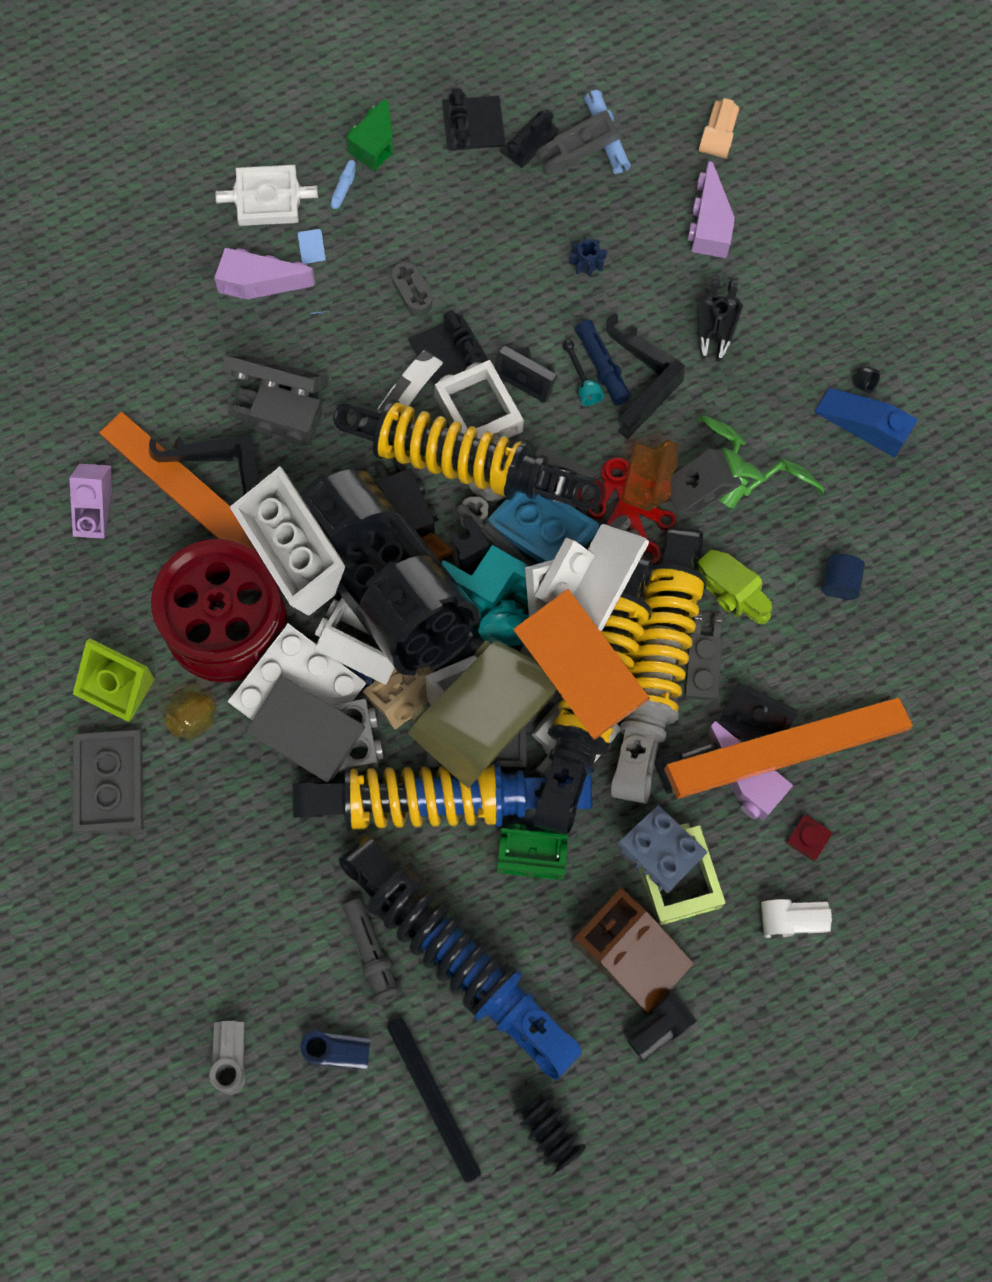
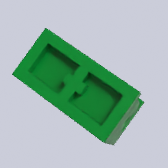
M510 824L508 829L501 828L497 874L563 881L566 871L569 835H563L542 828L541 832L528 831L527 826Z

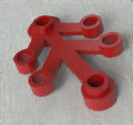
M612 458L604 463L601 477L604 481L606 497L599 505L603 511L596 514L591 509H587L590 518L599 520L605 516L606 503L616 489L619 502L606 525L609 526L617 517L627 515L631 521L629 529H636L646 539L647 536L639 514L656 522L658 528L663 531H668L669 527H674L676 517L672 512L662 511L633 497L629 487L645 493L647 499L652 503H660L666 494L665 487L662 484L651 483L633 474L630 464L622 458ZM619 470L622 472V476L619 478L613 477L611 472ZM653 489H658L661 491L662 495L660 497H654L651 495L650 491ZM662 517H669L672 523L664 525L660 519ZM649 541L644 553H649L652 556L653 565H655L660 558V549L655 543Z

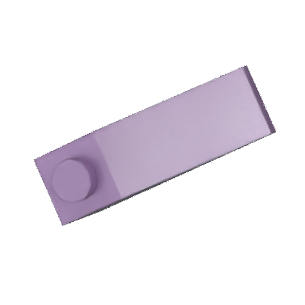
M716 721L707 732L711 744L716 743L720 749L741 743ZM775 770L730 783L737 800L742 803L740 807L743 812L752 819L759 817L762 821L765 820L793 786Z

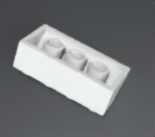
M278 467L231 505L230 509L289 604L309 616L335 595L345 569V564L283 468Z

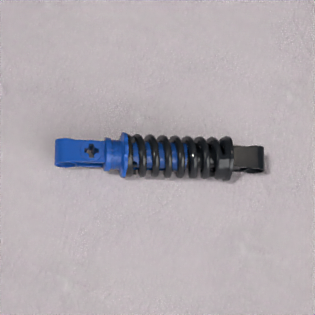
M367 836L361 838L339 858V864L346 875L356 881L372 897L366 906V910L384 921V926L387 929L398 928L396 934L400 942L412 940L410 952L413 955L425 953L423 965L429 969L438 966L436 978L439 981L444 982L452 978L449 984V991L454 995L466 992L462 999V1004L474 1015L477 1021L487 1016L492 1018V1021L497 1023L496 1029L500 1033L505 1031L537 1063L539 1068L552 1079L558 1080L580 1057L582 1050L575 1039L565 1033L533 1001L535 997L530 992L525 993V990L520 988L521 986L518 983L523 973L514 966H510L507 962L500 968L499 964L503 960V955L500 952H496L489 957L485 953L490 946L489 941L482 939L476 944L472 940L477 933L476 928L469 926L463 931L459 927L464 920L461 913H456L452 918L448 917L445 920L443 915L451 907L447 900L442 901L433 909L429 903L438 894L435 888H429L422 896L416 892L424 882V877L415 869L416 866L413 863H409L400 869L382 851L380 846ZM532 1026L537 1029V1032L534 1034L529 1031Z

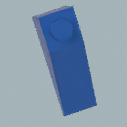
M833 388L828 389L814 412L894 458L918 420L889 403Z

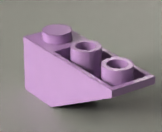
M708 161L706 173L700 172L697 190L702 191L701 198H695L692 215L698 217L697 223H691L688 241L693 242L691 252L727 258L735 217L713 162Z
M229 248L224 249L214 278L218 293L243 299H252L312 287L315 284L313 268L308 267L304 263H291L279 260L271 255L260 256L251 254L244 249L234 250Z

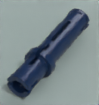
M592 320L580 322L575 328V332L582 341L588 356L597 370V378L600 384H604L614 405L626 403L632 395L621 377L622 371L620 367L612 361Z

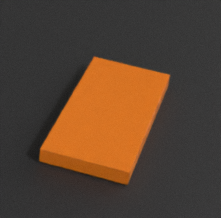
M569 589L565 590L513 629L594 740L650 700V697Z

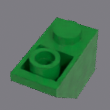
M385 98L377 106L371 107L366 117L358 126L354 125L346 137L348 153L374 172L394 153L389 101Z

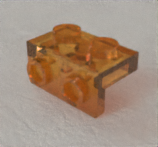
M666 440L654 449L639 443L633 446L621 498L623 502L645 511H650L669 499L672 493V485H670L672 473L678 464L676 454L679 444Z

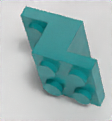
M494 545L490 547L472 576L443 560V566L478 608L480 622L490 610L501 604L500 600H507L511 593L515 594L514 597L518 602L528 607L525 567L529 565Z

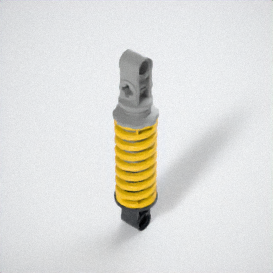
M669 527L662 564L653 565L649 585L644 591V602L651 609L655 608V611H652L651 618L642 624L644 629L643 637L633 639L639 645V651L635 655H630V658L634 661V667L630 672L650 697V700L626 716L625 722L621 723L620 732L624 735L617 769L612 780V798L647 803L651 790L652 773L658 745L666 739V724H673L679 718V706L670 698L682 695V687L674 682L685 679L686 672L679 665H685L689 662V655L683 649H688L692 646L693 640L687 633H692L696 629V623L691 618L699 614L697 601L702 598L703 591L707 585V579L696 571L703 546V531ZM639 750L644 751V754L641 753L637 759H634L633 754L637 755Z

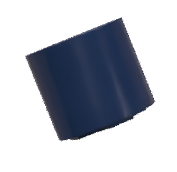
M848 554L828 556L822 582V592L827 596L845 600L858 598L861 592L865 568L864 561Z

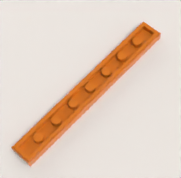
M122 411L99 432L111 446L215 538L239 542L256 551L230 509V506L179 461L157 462L153 460L148 451L151 437ZM156 442L157 450L166 451L161 445H159Z
M898 697L669 763L664 770L676 798L679 799L909 731L913 724Z

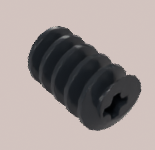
M540 1094L512 1114L514 1116L526 1115L520 1126L521 1128L531 1126L534 1128L529 1134L528 1139L529 1141L541 1140L535 1149L537 1154L549 1152L543 1164L545 1166L557 1165L551 1174L552 1176L579 1158L586 1149V1145L584 1143L573 1145V1142L579 1135L577 1131L565 1133L571 1122L569 1119L557 1120L563 1109L561 1106L549 1107L555 1096L553 1094L545 1096Z

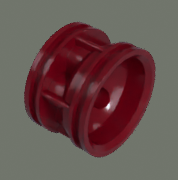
M211 539L191 544L174 554L165 563L153 585L151 594L152 615L169 650L186 671L207 681L228 683L245 679L287 625L286 609L278 584L260 555L252 548L239 542ZM229 577L225 583L220 585L208 582L216 578ZM247 589H253L262 594L260 600L253 605L241 603L238 600V596ZM191 592L198 593V600L193 606L189 608L181 607L183 601ZM222 603L224 604V607L222 609H219L217 607L215 611L213 610V607L216 604L218 606H221ZM236 621L243 622L250 627L248 636L240 641H234L227 637L229 625ZM199 623L207 624L210 627V635L205 641L195 643L189 640L190 632L195 625Z

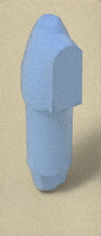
M354 160L348 161L339 177V182L330 203L333 209H338L342 204L349 186L354 180L356 170Z

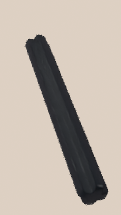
M398 1018L387 1025V1029L464 1182L470 1183L481 1176V1171L404 1019Z

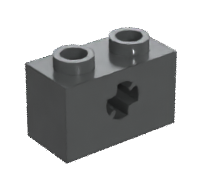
M707 448L698 452L696 459L689 464L677 467L674 470V474L664 480L677 514L695 515L702 512L742 485L739 477H733L722 450H714L713 448Z

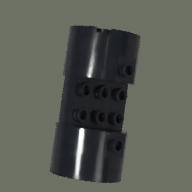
M358 469L340 471L328 477L323 473L299 493L345 564V569L337 588L338 593L399 673L415 676L417 670L429 667L433 671L462 651L473 637V634L470 632L473 624L480 621L478 608L369 473Z

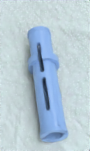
M600 90L590 92L593 99L590 98L588 93L584 96V101L587 104L591 117L607 110ZM607 110L612 121H614L612 112ZM620 139L604 147L614 174L623 172L621 167L623 165L626 171L630 169L631 164L627 159Z

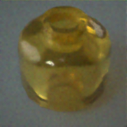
M189 691L169 703L166 708L164 722L171 734L177 739L182 737L185 740H193L210 729L214 724L213 712H215V706L208 696L203 695L201 697L196 692Z

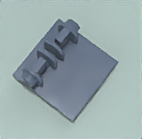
M659 805L618 843V846L622 849L621 854H625L633 863L637 861L636 868L639 869L642 866L646 870L643 875L646 877L650 874V879L659 887L658 890L661 891L663 889L667 894L708 853Z

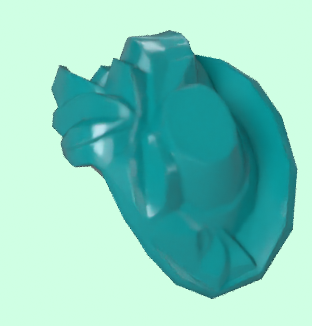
M500 600L501 604L490 610L481 620L478 629L484 642L487 640L491 644L498 640L509 647L524 644L513 629L529 618V615L524 614V608H518L519 603H516L514 600Z

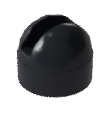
M860 367L858 373L853 375L854 385L867 393L874 391L880 381L879 370L872 367Z

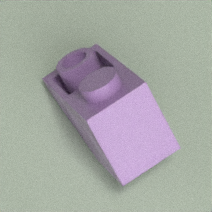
M79 464L69 477L73 536L105 539L112 495L111 466Z

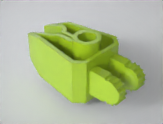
M710 550L698 561L699 568L697 571L707 579L706 588L717 598V602L723 610L731 613L736 608L737 610L733 613L735 617H739L744 613L751 620H754V623L756 622L761 625L768 623L771 618L770 611H772L773 604L770 598L767 599V596L761 591L762 580L756 572L749 570L730 554L716 550Z

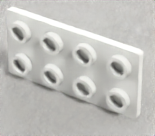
M605 524L600 526L588 550L576 541L566 538L534 597L548 604L565 590L569 589L601 632L649 541L645 537Z

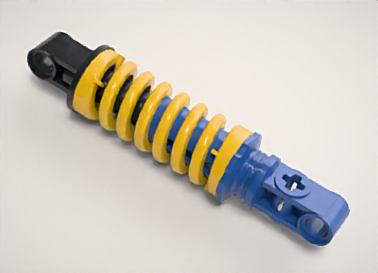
M494 763L489 765L480 774L481 776L469 789L455 776L451 777L450 772L444 766L438 768L436 777H432L431 770L427 766H423L420 769L419 777H414L413 770L410 767H404L401 772L400 782L396 781L394 769L387 767L384 770L383 783H378L377 771L374 768H368L364 784V775L359 776L357 769L346 767L343 784L293 783V818L344 814L347 831H353V829L367 828L370 823L371 813H373L375 825L380 829L387 826L389 813H391L394 826L402 828L406 823L407 812H409L410 820L414 827H421L424 817H428L431 826L438 827L441 824L442 815H446L450 826L458 825L460 815H464L465 821L469 826H474L477 818L484 817L487 825L501 827L504 815L516 814L517 818L525 817L526 809H536L541 797H535V790L540 789L541 784H546L547 778H525L523 770H516L514 774L502 773L500 764ZM592 775L586 776L576 809H593ZM567 778L565 783H559L561 788H564L566 783L572 784V782Z

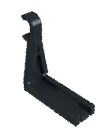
M616 313L607 320L608 335L659 375L619 417L618 422L623 424L618 432L628 440L684 381L685 365L637 337V327L632 328L627 334L614 327L615 324H618V313Z
M252 435L184 444L181 437H178L175 440L176 449L171 451L157 450L156 441L153 438L150 439L149 455L157 462L233 461V457H236L238 459L243 496L259 484Z

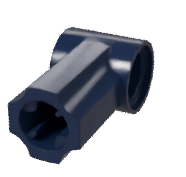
M311 1031L302 1039L300 1045L301 1054L308 1064L314 1066L326 1065L367 1070L371 1038ZM314 1039L322 1040L327 1046L325 1054L319 1058L311 1057L306 1051L307 1045Z

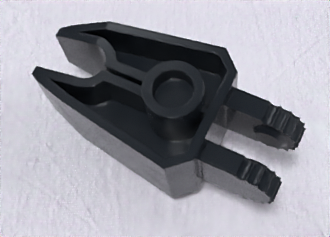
M713 274L709 293L701 298L698 305V345L701 358L705 359L709 341L715 337V340L719 343L717 362H720L733 338L743 304L736 298L738 278L731 277L728 284V296L717 295L720 275Z

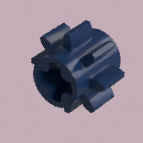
M584 237V240L579 245L576 243L572 244L569 264H576V274L583 272L588 273V276L592 277V272L596 269L603 271V260L606 259L607 250H600L599 240L594 241Z

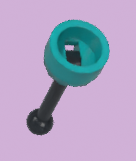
M564 341L562 345L563 350L569 353L582 382L578 388V397L582 406L587 407L601 402L605 396L601 386L593 380H587L573 350V341Z

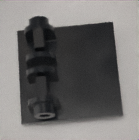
M454 88L451 90L448 99L442 100L448 151L503 147L506 145L499 95L466 98V94L462 92V89Z
M452 310L443 315L444 321L442 324L408 339L417 357L422 351H427L443 362L430 378L433 385L438 383L444 376L459 374L474 363H483L489 360L463 315L454 313Z

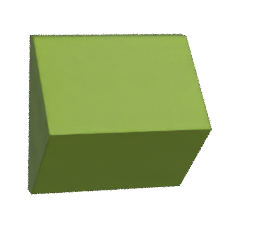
M89 638L85 644L73 695L130 722L155 678L147 666Z

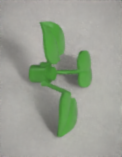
M700 415L696 419V421L705 422L715 432L727 438L733 446L732 451L724 447L722 452L733 477H739L742 485L719 499L726 506L734 509L743 494L748 496L754 488L762 482H766L778 470L790 472L794 476L814 485L821 496L825 492L823 486L809 471L784 458H781L779 463L763 474L757 467L749 462H745L737 454L740 444L745 446L746 441L736 430L706 415ZM746 477L756 479L754 482L747 486L749 480Z

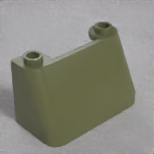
M486 640L474 654L477 659L429 708L425 704L422 705L411 718L415 724L410 729L408 735L468 789L495 760L499 753L544 708L558 691L535 659L498 640H495L492 644Z

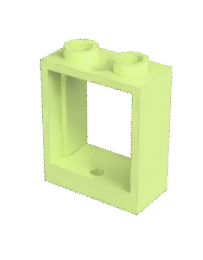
M682 824L680 826L708 852L699 861L709 894L664 907L658 886L650 879L651 875L648 874L645 877L643 873L646 870L642 866L639 868L654 919L660 926L720 909L726 904L700 825L690 828L689 824Z

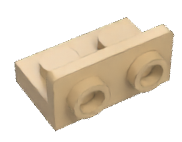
M429 667L417 670L415 676H408L399 673L394 668L386 685L379 681H374L362 692L366 699L386 717L389 724L394 729H398L403 723L410 720L422 705L428 703L426 699V676L434 673L435 670L431 671Z

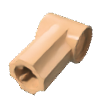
M724 98L720 101H715L709 125L705 126L699 152L727 159L734 135L732 131L739 111V107L733 100Z

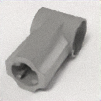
M221 1021L214 1023L213 1059L209 1076L212 1085L222 1094H236L245 1083V1022ZM227 1068L235 1069V1081L228 1086L221 1085L219 1077L222 1071Z

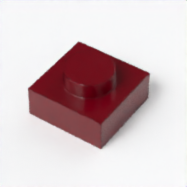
M804 814L786 844L814 862L833 832Z

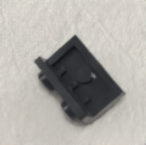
M738 682L718 724L735 738H743L749 741L790 729L798 710Z

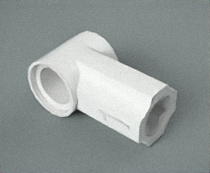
M785 899L761 902L765 938H771V935L775 934L791 937L798 933H828L831 931L832 916L828 902L791 903V900Z

